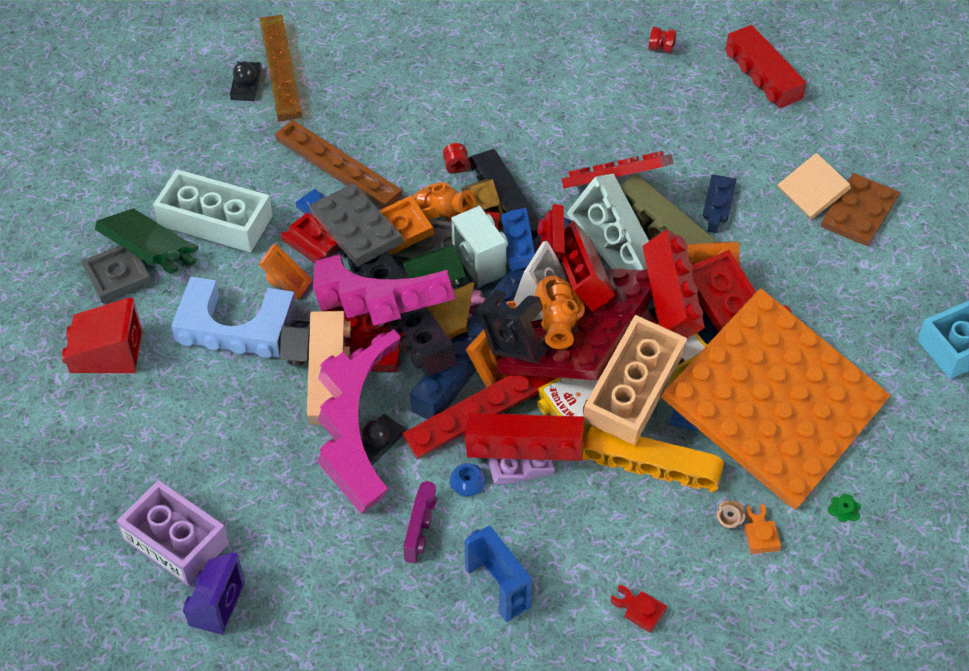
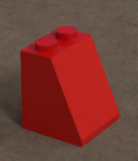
M125 298L73 315L71 326H67L66 330L67 347H63L62 362L67 364L69 373H136L143 329L134 298Z

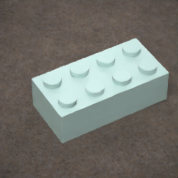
M176 169L153 204L157 223L163 227L250 253L273 217L270 195Z

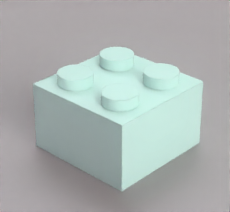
M478 206L452 217V244L457 249L462 266L476 286L479 288L506 275V264L508 263L506 255L508 241L504 233L496 229L491 215L485 214L483 209Z

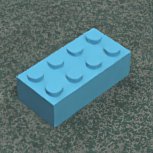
M969 301L925 319L917 339L949 379L969 371Z

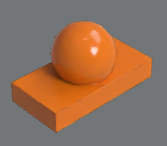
M277 244L269 248L258 264L266 272V279L271 286L294 292L295 299L302 297L313 280Z

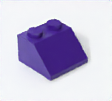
M231 552L207 561L204 570L198 572L195 580V590L192 596L187 597L183 607V613L186 616L188 626L223 635L245 585L238 553Z

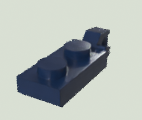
M711 175L703 210V219L709 220L707 232L717 233L719 223H726L728 221L737 178Z

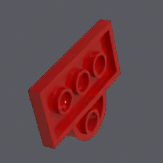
M663 151L642 155L643 160L640 161L639 156L618 160L617 166H615L613 161L593 166V171H591L590 167L568 171L569 177L561 178L563 189L591 183L596 176L614 174L615 177L672 165L674 164L672 154L664 155Z

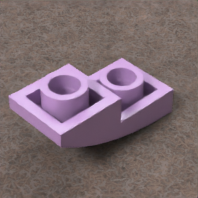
M489 458L488 460L495 485L549 476L555 472L552 460Z

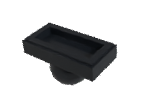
M237 61L233 68L234 78L230 91V100L255 101L262 69L261 62Z
M383 414L378 420L367 422L361 431L362 444L371 465L385 454L405 432V428L386 414Z

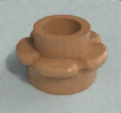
M725 500L719 504L716 518L722 526L736 528L738 524L741 525L744 522L745 513L743 512V506L739 502ZM731 511L734 515L729 516L728 512Z

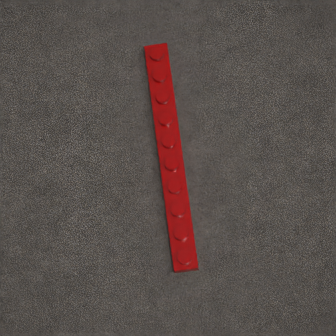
M646 307L640 317L657 324ZM511 374L403 432V438L416 459H419L464 435L469 413L502 414L539 394L538 388L557 378Z

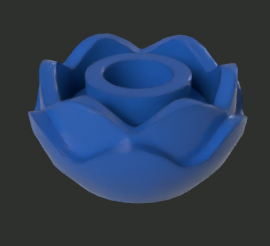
M464 463L452 471L449 483L450 487L459 495L466 497L480 493L484 488L486 477L483 470L477 465Z

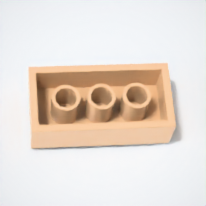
M635 315L584 406V422L635 445L684 355L687 338Z

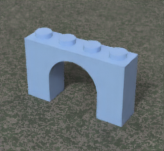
M190 277L171 325L175 342H179L184 346H191L192 344L201 345L210 350H217L218 348L227 349L236 354L253 353L263 358H270L271 356L280 357L281 326L293 319L296 310L294 292L268 288L262 307L254 319L239 326H225L212 319L219 298L216 280Z

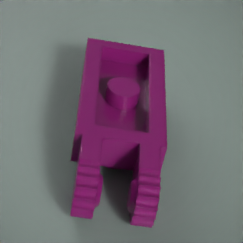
M425 480V482L420 484L415 497L403 545L405 562L416 563L418 553L423 554L425 550L426 536L422 535L424 528H430L432 510L435 509L436 486L435 483Z

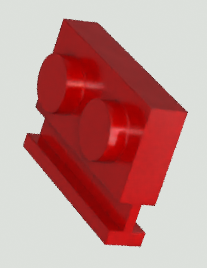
M553 204L552 210H549L545 217L540 219L538 224V235H541L539 247L542 242L548 241L558 261L560 260V254L565 253L564 205Z
M308 212L290 225L288 231L281 233L282 241L313 263L317 260L328 258L339 250L336 241L317 219Z

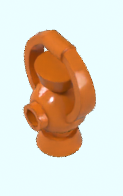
M445 182L431 184L412 196L426 218L430 220L440 216L446 218L447 221H451L452 217L476 206V199L472 191L457 192L455 188H452Z
M547 276L539 282L535 291V296L540 297L543 305V321L541 326L547 333L545 341L548 346L555 349H565L573 344L574 338L571 329L583 316L585 311L584 303L573 291L569 282L558 276ZM546 285H551V287L546 291Z

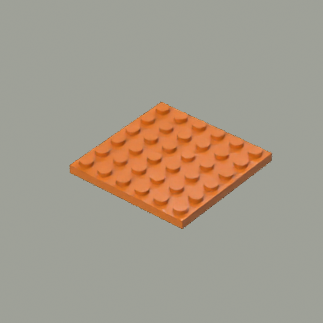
M760 288L663 392L661 398L782 501L796 510L891 395Z

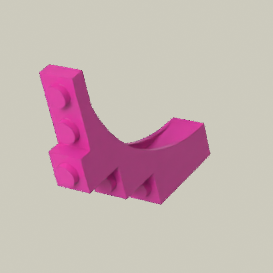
M341 254L315 261L313 289L321 311L343 305L347 318L369 312L373 325H378L400 319L401 313L455 299L447 270L408 279H372L361 277L348 271L344 266Z
M394 329L386 335L384 333L379 334L372 340L371 346L365 350L363 348L358 349L350 358L344 352L336 357L331 355L320 365L321 370L318 379L333 396L320 406L321 410L318 421L333 439L327 441L320 448L321 452L317 463L361 514L381 500L388 490L374 471L364 450L359 432L358 406L362 386L374 365L397 349L401 337Z

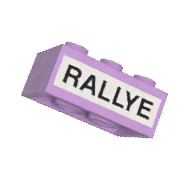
M159 480L117 520L124 541L188 586L196 579L198 572L204 570L207 561L216 558L229 545L225 526Z

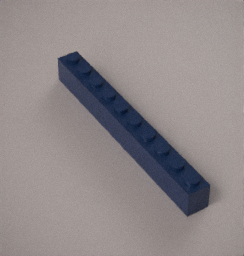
M564 217V227H565V226H567L569 223H571L572 220H570V219ZM537 235L533 240L536 252L541 243V235ZM510 268L489 294L490 296L495 290L506 292L499 306L509 307L506 302L514 301L526 268L512 271ZM477 311L467 322L468 331L457 335L451 342L457 364L428 378L425 375L410 392L411 412L428 420L446 410L477 371L466 351L467 347L483 331Z

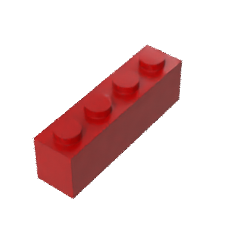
M753 25L728 34L725 47L728 57L733 58L739 64L741 71L746 72L752 78L754 85L760 87L766 93V97L770 102H774L779 108H782L804 98L807 82Z
M573 220L564 227L565 253L560 254L573 291L594 311L601 305L607 304L615 294L592 240Z
M666 229L644 244L642 248L659 326L688 339L705 328L702 318L703 310L698 301V289L692 275L693 267L688 258L687 243L682 236Z
M469 413L465 431L467 458L582 461L585 443L584 416Z

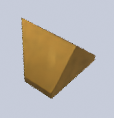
M474 282L454 290V300L427 306L449 339L468 331L467 320Z

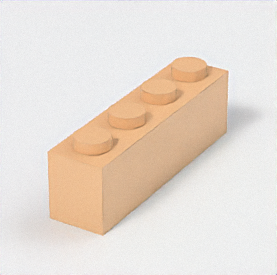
M344 311L311 312L307 398V418L310 425H321L318 421L321 410L320 406L327 399L333 397L318 379L321 370L320 365L331 355L336 357L344 352L348 358L351 356L350 347H346V338H351V322L346 321Z

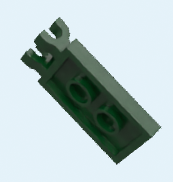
M134 208L96 221V231L148 264L161 265L169 274L178 271V266L172 260L179 258L188 267L196 263V259L191 257L190 253L198 251V245L189 243Z

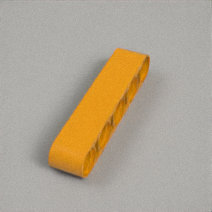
M595 426L589 427L585 435L582 458L585 461L590 459L597 461L596 464L612 468L618 466L625 468L624 471L640 475L646 473L653 475L652 478L668 482L674 480L681 482L680 485L700 489V487L709 489V492H714L718 489L724 461L714 454L641 436L636 444L633 445Z

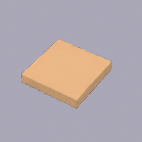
M817 153L777 185L778 189L811 220L851 189L850 183Z

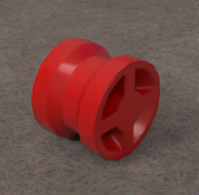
M452 143L444 148L442 153L448 173H462L470 168V160L467 156L465 145Z

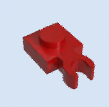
M619 585L618 592L625 595V598L618 599L611 595L610 602L616 607L626 608L627 611L624 617L651 633L667 611V605L643 591H640L638 596L635 597L627 587Z

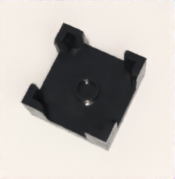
M495 290L476 309L492 354L537 363L551 348L545 341L546 335L539 343L537 342L531 325V321L543 310L540 297L527 296L516 308L499 306L506 292Z

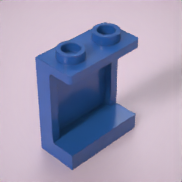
M489 525L482 530L478 529L469 534L464 541L465 569L468 573H471L477 568L485 566L499 584V614L505 622L531 608L532 578L493 528Z

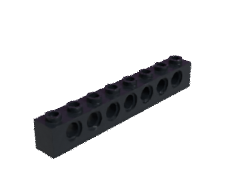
M338 245L344 259L348 258V264L353 274L358 273L357 275L372 279H407L389 252L357 267ZM427 307L401 313L400 319L388 322L391 331L394 329L401 337L400 344L405 353L410 351V358L416 369L421 368L427 378L457 364L453 344Z

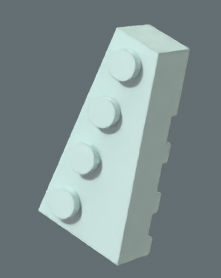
M614 174L596 176L566 214L592 240L595 249L612 269H647L642 246L649 242L616 177Z

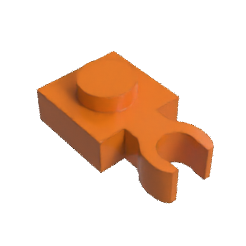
M760 504V514L755 515L751 512L750 505H748L746 508V518L751 523L745 524L744 530L750 554L780 551L781 544L775 522H765V506Z

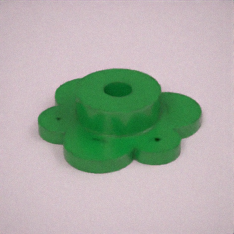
M843 494L840 498L833 497L831 499L832 505L828 507L830 515L838 517L840 522L859 520L861 505L858 502H854V498L851 495Z

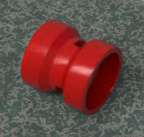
M653 26L648 49L655 51L662 49L664 52L672 54L677 30L669 29L664 31L660 27Z

